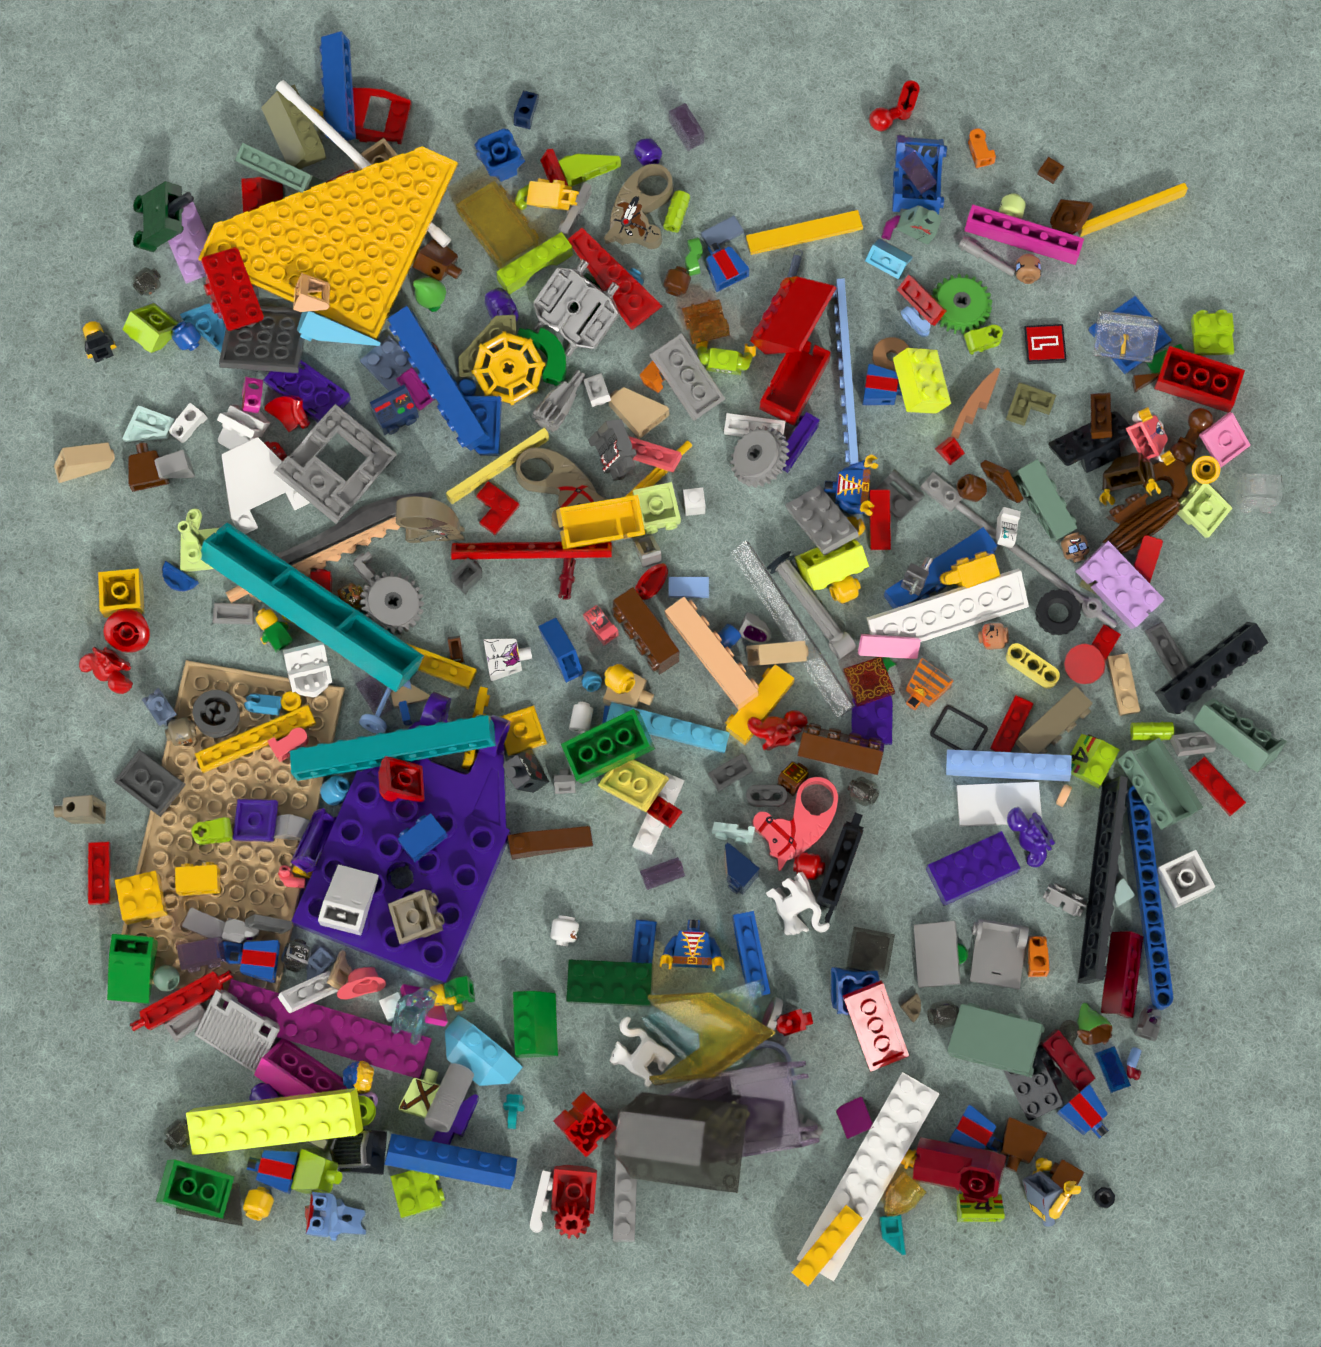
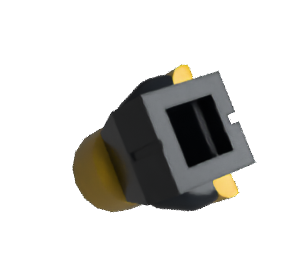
M96 321L86 323L83 327V334L86 339L85 352L88 359L93 357L95 363L104 360L103 358L107 359L114 356L112 349L116 348L115 342L109 335L104 333L101 324Z

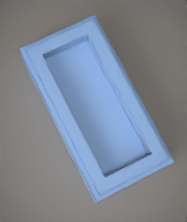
M669 577V598H709V577Z

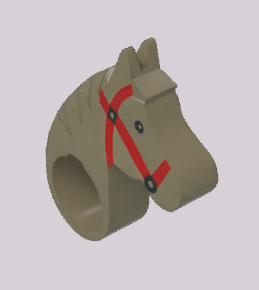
M530 448L522 452L517 459L515 475L518 483L524 489L559 496L557 508L553 511L551 525L556 530H564L563 527L559 528L557 509L607 500L596 493L590 480L573 462L557 452L543 448ZM538 458L545 461L553 472L542 481H531L522 474L520 467L525 461Z

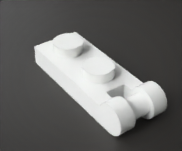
M544 1170L542 1171L530 1220V1228L535 1233H539L543 1229L541 1216L542 1212H547L549 1199H546L548 1190L552 1191L553 1188L552 1174Z

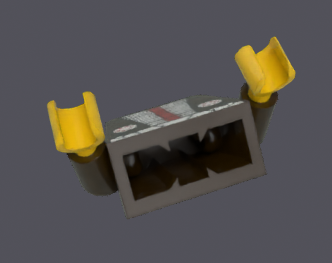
M1131 453L1130 455L1116 458L1108 469L1103 472L1102 490L1104 492L1100 495V501L1105 506L1107 505V500L1111 505H1114L1115 498L1110 494V491L1146 484V482H1149L1146 485V490L1151 497L1153 489H1156L1157 493L1160 494L1161 490L1157 483L1154 482L1156 476L1153 464L1147 458H1144L1142 453Z

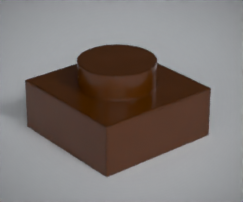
M1048 157L1037 175L1054 184L1065 166Z

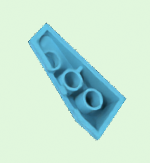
M312 311L302 312L297 331L301 333L300 337L311 341L313 338L318 341L379 346L381 343Z

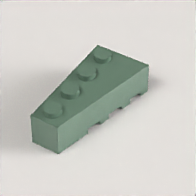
M1036 459L1012 473L1011 476L1013 480L1019 483L1018 489L1020 493L1029 499V508L1035 515L1039 514L1038 521L1052 542L1076 530L1077 521L1066 509L1067 504L1064 498L1058 495L1056 484L1047 476L1045 465Z
M1214 698L1205 703L1193 723L1257 773L1273 762L1287 743L1282 738L1277 740L1270 736L1272 732L1264 728L1262 731L1253 726L1252 720L1236 716L1237 712Z

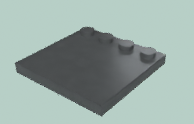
M260 306L264 315L262 321L232 331L226 329L219 359L220 368L299 372L305 341L304 338L300 337L301 333L297 331L302 312L296 311L293 308Z

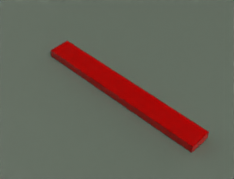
M612 541L563 549L562 542L452 543L451 560L467 558L612 557Z

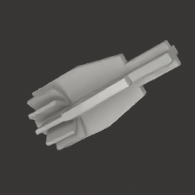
M576 370L568 382H561L548 393L543 402H540L532 415L540 427L545 428L547 431L549 429L552 432L557 431L574 402L577 387L583 381L584 373Z

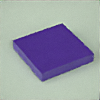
M237 799L233 840L274 842L278 801Z

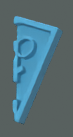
M210 303L180 314L183 321L193 323L201 336L221 353L226 327L223 319H219L217 313H213Z

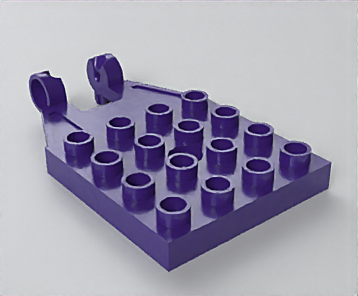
M433 692L427 700L421 719L408 729H414L420 725L431 726L438 722L447 723L451 698ZM496 715L490 717L494 723L496 746L479 749L474 765L468 774L431 760V757L408 761L421 765L423 768L425 799L423 802L400 798L393 802L387 801L379 792L378 772L380 767L364 769L362 772L357 770L317 861V867L310 877L292 918L293 925L437 983L445 984L449 982L506 848L508 835H511L506 823V779L503 764H505L504 743L510 728V721ZM431 813L446 831L448 837L414 862L399 844V835L406 828L411 829L414 827L416 821L421 816H428ZM338 865L379 875L362 935L322 926L318 922L324 898ZM409 866V870L413 873L414 882L406 888L395 889L396 887L391 882L390 872L399 867ZM424 889L432 891V893L436 894L439 901L438 905H436L437 911L444 918L443 931L428 937H420L405 944H399L388 904Z

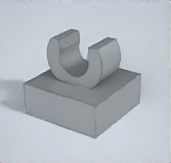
M560 769V775L554 776L555 794L576 793L574 775H568V769Z

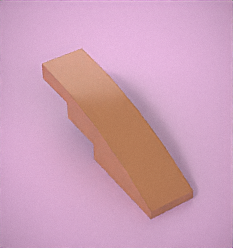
M996 368L988 375L970 396L960 412L951 437L959 438L964 422L973 423L978 407L986 410L999 376L1000 368Z

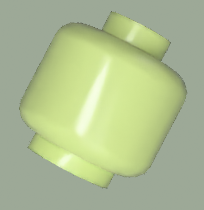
M1018 194L1006 195L1001 200L999 213L1022 219L1026 207L1025 201Z

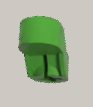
M697 237L687 240L690 253L685 258V266L690 276L700 274L698 260L702 256L703 250L700 239Z

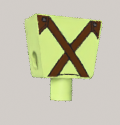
M426 1069L423 1080L413 1078L399 1106V1110L425 1118L440 1085L435 1084L439 1072Z

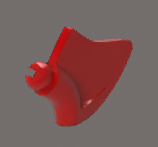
M293 395L281 396L273 399L264 407L266 412L277 418L284 425L288 433L295 430L298 426L306 429L310 425L308 416L303 409V399Z

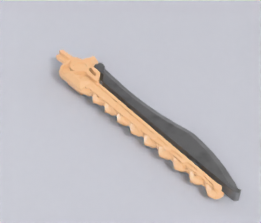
M432 492L399 495L360 507L347 518L316 537L275 555L309 577L311 569H324L327 561L338 562L341 559L342 553L353 554L357 550V545L368 546L372 542V537L383 538L387 534L386 530H398L401 526L396 524L397 500L412 496L431 499L433 497ZM240 586L225 592L231 603L247 594L262 602Z

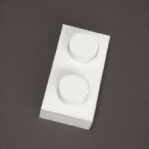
M602 373L583 379L592 407L611 401Z

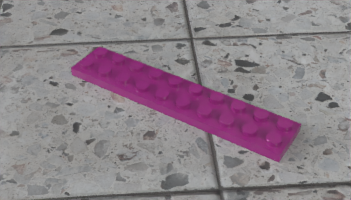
M231 979L227 992L237 997L239 1003L262 1017L267 1016L278 1023L280 1030L276 1037L352 1060L365 1061L369 1065L409 1077L421 1078L432 1038L314 1003L289 1013L278 998L280 993ZM224 1001L223 1008L225 1009L229 1004L227 1001ZM263 1025L260 1031L269 1035L271 1029Z

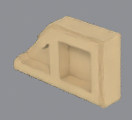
M412 684L411 689L402 686L397 692L391 690L394 708H398L401 701H406L407 705L427 701L430 697L429 694Z
M344 950L339 952L327 980V983L337 990L348 983V976L352 972L351 966L349 967Z

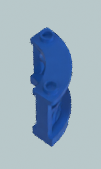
M897 135L895 168H898V171H894L893 212L922 206L930 211H936L939 215L940 208L943 209L944 197H941L942 160L947 154V146H944L943 139L910 138ZM905 144L920 145V147L917 152L916 150L909 146H906ZM923 146L936 147V156L933 158L929 156L930 149L923 157L921 155ZM912 159L915 160L912 167L905 166V162L908 161L911 164ZM918 163L930 178L929 182L919 190L916 189L913 182L903 178V175L911 174L916 169ZM937 163V165H936V173H935V171H934V169L932 168V166ZM909 186L911 190H904L903 187Z

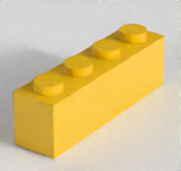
M776 664L772 669L768 667L762 675L764 679L760 684L757 683L759 687L757 689L758 696L739 709L735 716L731 714L725 722L727 725L726 732H729L731 736L744 745L753 736L748 729V719L756 717L763 723L794 684L795 678Z
M845 1205L791 1273L806 1286H809L863 1218Z

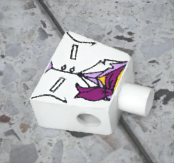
M484 639L491 681L522 671L520 661L532 659L530 647L518 649L516 639Z

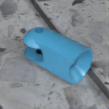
M254 693L246 697L247 702L244 703L247 711L279 716L282 706L281 697Z

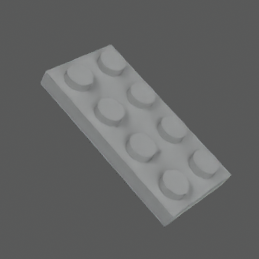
M682 333L650 354V357L693 421L725 400V397Z
M820 485L785 504L789 513L824 556L859 536L855 527Z

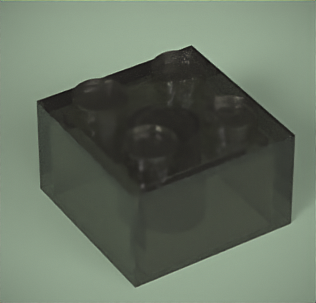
M853 927L845 969L857 972L878 971L879 978L886 979L889 972L895 934Z

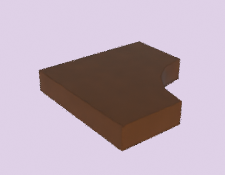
M987 460L981 463L980 466L986 477L999 487L1007 499L1016 503L1024 500L1008 469Z

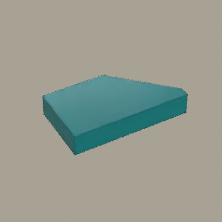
M901 1215L879 1217L882 1239L901 1255H906Z

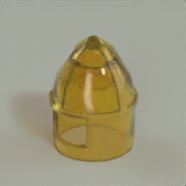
M902 1171L896 1180L889 1185L886 1192L885 1215L898 1216L908 1213L913 1208H916L915 1206L927 1192Z

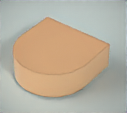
M1064 784L1056 801L1057 805L1064 806L1072 790L1071 786Z

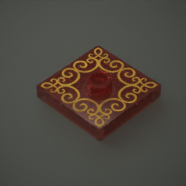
M882 657L843 668L844 676L857 707L895 694Z

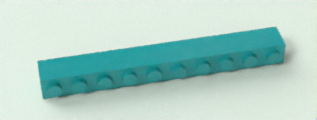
M477 715L475 718L470 719L459 718L453 722H438L431 726L420 725L414 729H398L392 733H377L375 736H359L353 740H338L336 743H320L314 747H299L297 750L290 751L291 774L297 781L380 767L385 756L408 762L496 746L494 723L489 715Z

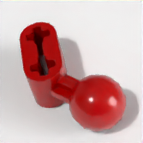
M913 80L906 81L902 87L896 107L891 109L884 107L874 109L869 116L870 126L874 130L882 132L889 129L893 124V120L897 118L899 120L909 119L920 91L919 84ZM908 91H910V92H911V95H910V97H909V100H908L907 106H906V110H905V109H903V107H904L905 102H906L907 97H908V93H909Z

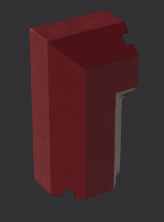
M920 1137L916 1152L917 1158L914 1162L913 1181L960 1190L963 1192V1197L966 1200L983 1204L992 1196L993 1198L998 1196L1006 1156L989 1150Z

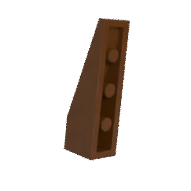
M590 826L529 831L508 835L512 860L593 846Z

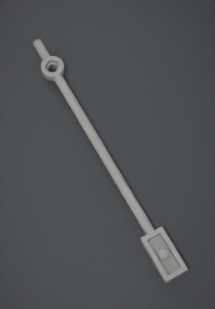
M932 472L920 486V489L948 511L952 512L956 508L979 527H984L996 539V529L961 503L963 498L959 496L958 491ZM1014 544L1013 548L1006 547L1059 589L1069 591L1070 594L1076 596L1075 598L1080 602L1081 611L1085 617L1090 619L1097 617L1113 630L1118 625L1117 622L1102 612V604L1098 599H1085L1016 544ZM1089 605H1094L1096 609H1090Z

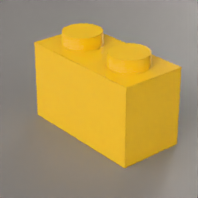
M204 862L202 866L185 863L181 864V867H175L176 893L179 896L221 893L220 868L214 865L213 862Z

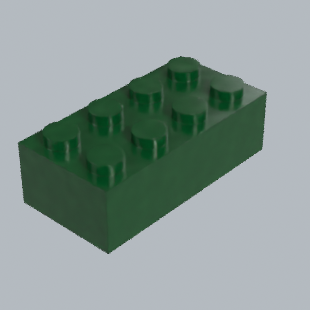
M569 959L566 1002L652 1007L653 963Z

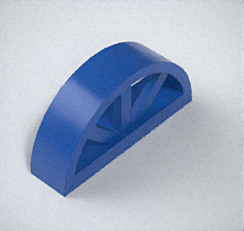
M754 911L733 915L734 933L748 995L752 998L771 994Z

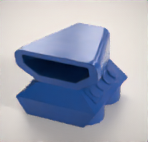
M503 128L482 137L474 144L478 151L476 153L477 158L485 165L489 175L495 176L500 182L516 176L517 168L525 162L521 150L508 129Z
M838 967L831 968V1002L833 1008L837 1009V1014L849 1015L842 996L880 981L878 971L857 972Z

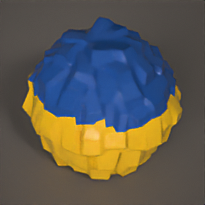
M365 1061L352 1062L351 1065H348L343 1070V1085L347 1089L357 1088L358 1094L370 1092L374 1068Z

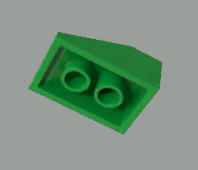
M176 1159L167 1160L155 1202L223 1219L235 1176Z

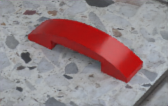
M658 795L646 813L671 829L683 812Z

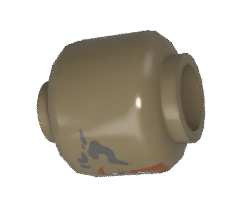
M186 717L169 721L168 729H165L167 741L172 740L175 746L191 743L194 740V736H197L193 720L189 721Z

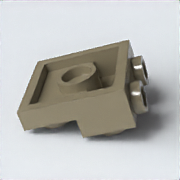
M424 889L388 904L399 944H405L420 937H428L443 931L444 918L437 911L436 905H438L439 901L436 894L432 893V891Z

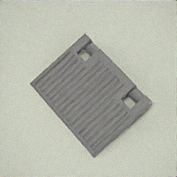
M216 989L194 1035L255 1073L262 1057L270 1050L280 1030V1026L267 1016L262 1017L239 1003L237 997L229 992ZM221 998L229 1003L226 1009L218 1005ZM263 1025L271 1029L268 1036L260 1031Z

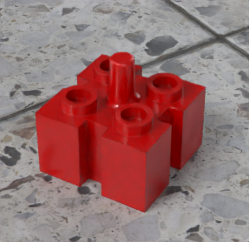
M583 1091L571 1103L574 1107L569 1111H562L553 1122L566 1135V1138L572 1145L587 1157L598 1147L596 1142L601 1137L605 1140L617 1127L604 1114L599 1105Z

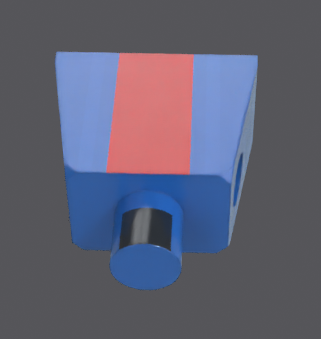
M718 243L708 247L711 256L706 258V266L716 292L749 277V267L732 247L721 250Z
M869 364L863 405H894L896 395L902 396L896 371Z
M278 940L244 942L243 952L231 951L230 963L241 964L240 972L243 975L275 983L281 944Z
M1090 1085L1057 1112L1060 1117L1082 1135H1085L1091 1129L1100 1139L1109 1131L1101 1122L1108 1113Z
M968 1105L948 1142L979 1149L988 1147L997 1153L1003 1141L992 1136L996 1126L973 1106Z
M264 1150L261 1159L249 1158L247 1170L258 1172L256 1177L258 1182L290 1194L300 1154L291 1151Z

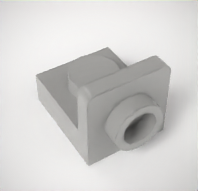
M369 551L365 554H360L353 563L354 569L367 584L370 579L374 581V575L376 574L373 568L367 565L373 560Z

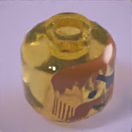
M349 583L338 589V598L354 609L362 607L359 605V602L363 600L360 595L364 591L360 584Z

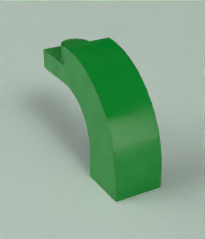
M519 328L517 336L527 339L531 338L535 348L541 350L548 359L542 374L543 382L558 386L565 380L567 372L566 355L561 342L554 334L544 328H540L538 334L528 328Z

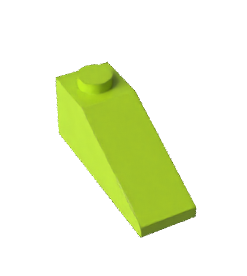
M575 154L563 157L559 160V164L568 186L572 187L620 168L621 158L620 156Z

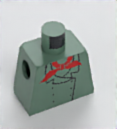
M916 206L902 212L896 229L929 245L937 234L942 217L936 211Z

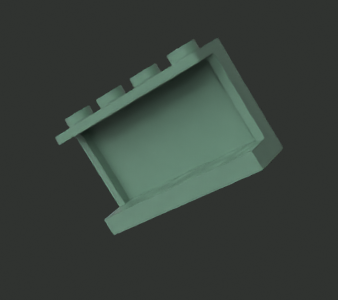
M242 143L235 158V161L302 193L311 189V187L323 183L322 180L245 143Z
M1160 738L1155 739L1149 745L1138 750H1129L1117 759L1161 830L1191 817L1203 808Z
M968 1003V1005L961 1004L947 1052L954 1058L1032 1078L1034 1071L1032 1065L1041 1033H1044L1045 1028L1040 1024L1041 1021L1033 1018H1028L1027 1021L1020 1019L1019 1015L1013 1013L1004 1015L1000 1014L999 1010L993 1008L984 1010L980 1009L979 1005Z

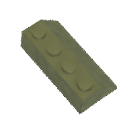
M294 84V85H291V87H292V88L296 91V93L299 95L295 84ZM276 91L261 109L285 162L300 170L325 160V150L312 121L291 101L286 99L279 91Z

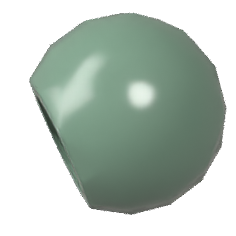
M171 965L160 966L153 975V982L161 991L173 990L180 981L179 972Z

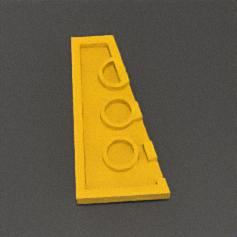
M480 686L472 718H475L477 715H486L483 714L484 706L488 707L490 695L487 694L488 688ZM475 750L465 751L461 768L469 770L471 765H474L478 754L475 753Z

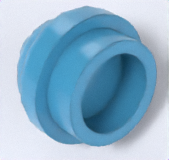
M588 671L582 678V685L588 692H595L602 686V678L596 672Z

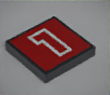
M1063 324L1024 326L1027 364L1066 363Z

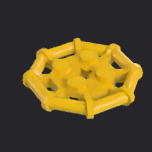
M502 331V334L483 344L480 343L475 365L471 372L483 390L484 396H501L503 402L515 405L516 402L538 392L540 378L546 365L542 361L531 338L527 339ZM508 341L523 347L520 351L509 348ZM502 342L504 343V348L494 354L489 350ZM526 349L535 363L528 364L523 355ZM487 353L491 356L488 368L482 369ZM505 363L514 365L511 374L503 371ZM535 367L532 381L529 383L526 380L528 370ZM482 373H489L494 382L491 387H489ZM524 383L528 386L522 391L513 394V388ZM497 386L509 389V395L493 390Z

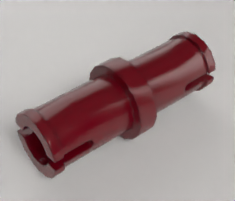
M563 559L562 574L559 575L560 589L558 597L560 599H571L572 583L575 582V559Z

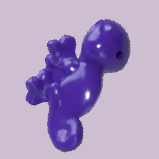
M1014 807L1008 812L1007 824L1012 831H1020L1019 844L1024 850L1030 852L1027 856V864L1035 868L1040 867L1047 858V850H1052L1051 845L1055 844L1053 836L1045 827L1041 816L1036 812L1028 820L1020 807Z

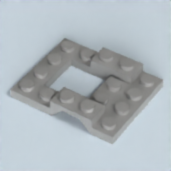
M335 404L309 432L294 452L288 455L275 469L274 474L337 524L369 489L371 484L393 461L397 454ZM337 433L367 457L347 481L317 458L327 443Z

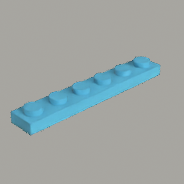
M611 702L606 722L635 709L640 712L650 735L725 753L729 732Z

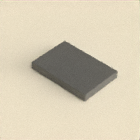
M140 749L114 781L160 817L186 785Z

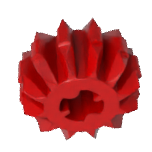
M576 1201L573 1203V1206L566 1202L564 1208H558V1213L555 1214L554 1220L556 1221L555 1228L560 1229L559 1234L561 1236L566 1233L568 1239L572 1235L578 1239L580 1233L585 1234L587 1232L586 1227L590 1226L591 1221L588 1219L590 1213L584 1212V1205L578 1208Z

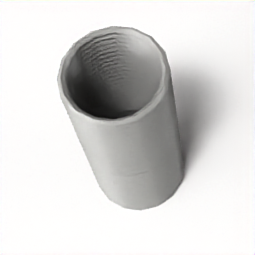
M456 1063L449 1065L424 1119L428 1126L441 1132L450 1131V1127L456 1118L459 1107L474 1077V1073L470 1069Z

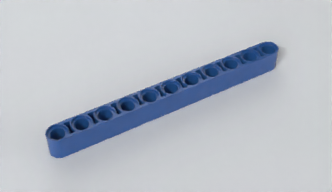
M1132 786L1128 790L1125 799L1142 933L1144 936L1152 1005L1158 1010H1164L1173 1002V989L1150 812L1142 798L1136 800L1132 797L1131 792H1137L1135 787ZM1134 812H1140L1143 815V819H1136ZM1137 832L1144 833L1146 839H1139L1136 835ZM1139 852H1145L1148 855V860L1141 859ZM1142 872L1149 873L1151 880H1145L1142 877ZM1144 893H1151L1154 897V900H1147L1144 896ZM1147 913L1155 914L1156 921H1150L1147 918ZM1150 933L1157 934L1159 937V941H1152L1150 939ZM1152 954H1159L1162 959L1161 962H1155ZM1155 974L1162 975L1164 983H1158L1155 980ZM1158 995H1164L1167 1003L1161 1004L1157 999Z

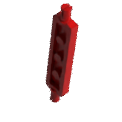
M228 970L218 975L212 971L140 1011V1019L130 1023L131 1029L135 1031L145 1026L148 1030H153L212 998L216 989L224 990L223 983L233 978L232 972Z

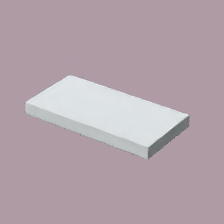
M1039 782L956 786L959 827L1008 825L1007 815L1014 807H1020L1028 820L1035 812L1042 818Z

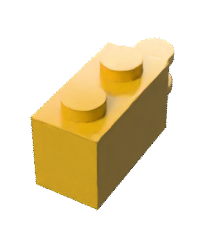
M538 178L537 182H529L526 204L540 208L569 210V205L577 206L576 197L579 195V192L573 191L570 186H566L564 181L553 180V183H549L547 179Z

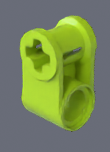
M990 325L965 333L963 336L969 353L973 355L974 352H983L984 350L999 346L1003 330L998 325Z
M223 817L198 822L191 829L192 836L199 845L224 843L233 840L230 818ZM203 830V831H204L203 836L200 837V836H199V835H200V831Z

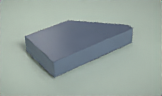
M322 946L310 956L308 964H306L307 980L325 973L336 961Z

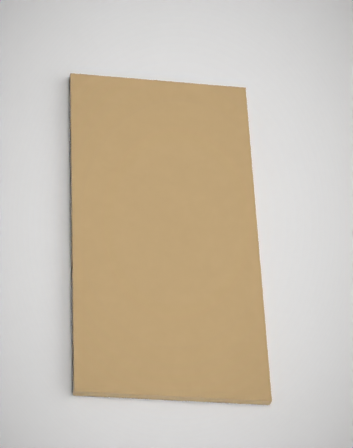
M188 660L185 662L174 708L177 715L174 718L186 717L189 721L193 720L197 736H194L193 742L180 746H175L172 740L167 741L161 766L186 785L161 817L150 810L135 874L157 871L161 878L168 915L129 925L124 922L122 935L154 937L158 941L154 973L160 966L171 965L175 967L180 974V981L175 987L176 989H181L212 971L221 975L230 970L233 975L231 979L279 993L292 929L283 934L260 930L259 935L253 940H278L281 944L275 983H270L243 975L240 972L241 964H228L223 961L220 955L222 941L221 943L213 941L183 928L182 924L191 907L224 922L228 918L245 922V919L253 914L292 921L298 906L301 888L286 887L279 878L278 872L279 868L283 865L289 866L292 872L294 864L291 863V860L300 841L274 838V842L231 840L224 843L199 845L195 842L191 833L193 825L198 822L226 817L230 818L233 835L237 799L277 800V816L291 814L308 820L311 819L314 811L319 809L321 801L320 788L325 782L326 776L297 781L291 774L290 757L279 762L269 745L205 773H202L194 754L289 713L282 706L279 716L249 712L244 706V703L247 702L246 697L252 693L282 697L284 693L292 691L289 678ZM328 685V688L315 698L299 695L302 700L301 707L308 704L316 722V725L304 729L309 738V743L306 747H314L320 743H333L345 691L344 687ZM222 690L229 693L235 699L239 708V724L231 734L225 737L212 738L206 736L198 729L194 721V703L200 695L207 691ZM216 702L218 707L222 704L226 712L230 711V707L227 704ZM207 715L203 716V721L206 724L217 726L215 721L213 724L210 723ZM203 830L200 831V835H199L200 837L203 836V833H204ZM204 862H213L214 865L220 868L221 893L179 896L176 893L175 867H181V864L185 863L202 866ZM292 872L295 877L304 878L303 876H300ZM231 979L223 983L225 991H228Z

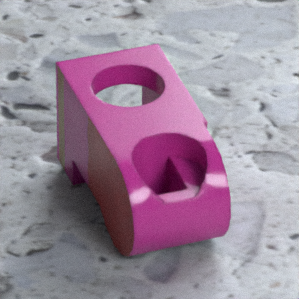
M245 377L242 388V411L259 413L263 380ZM256 384L258 389H252L248 385Z

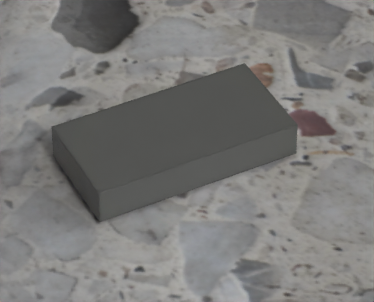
M253 914L245 919V926L283 934L292 929V921Z

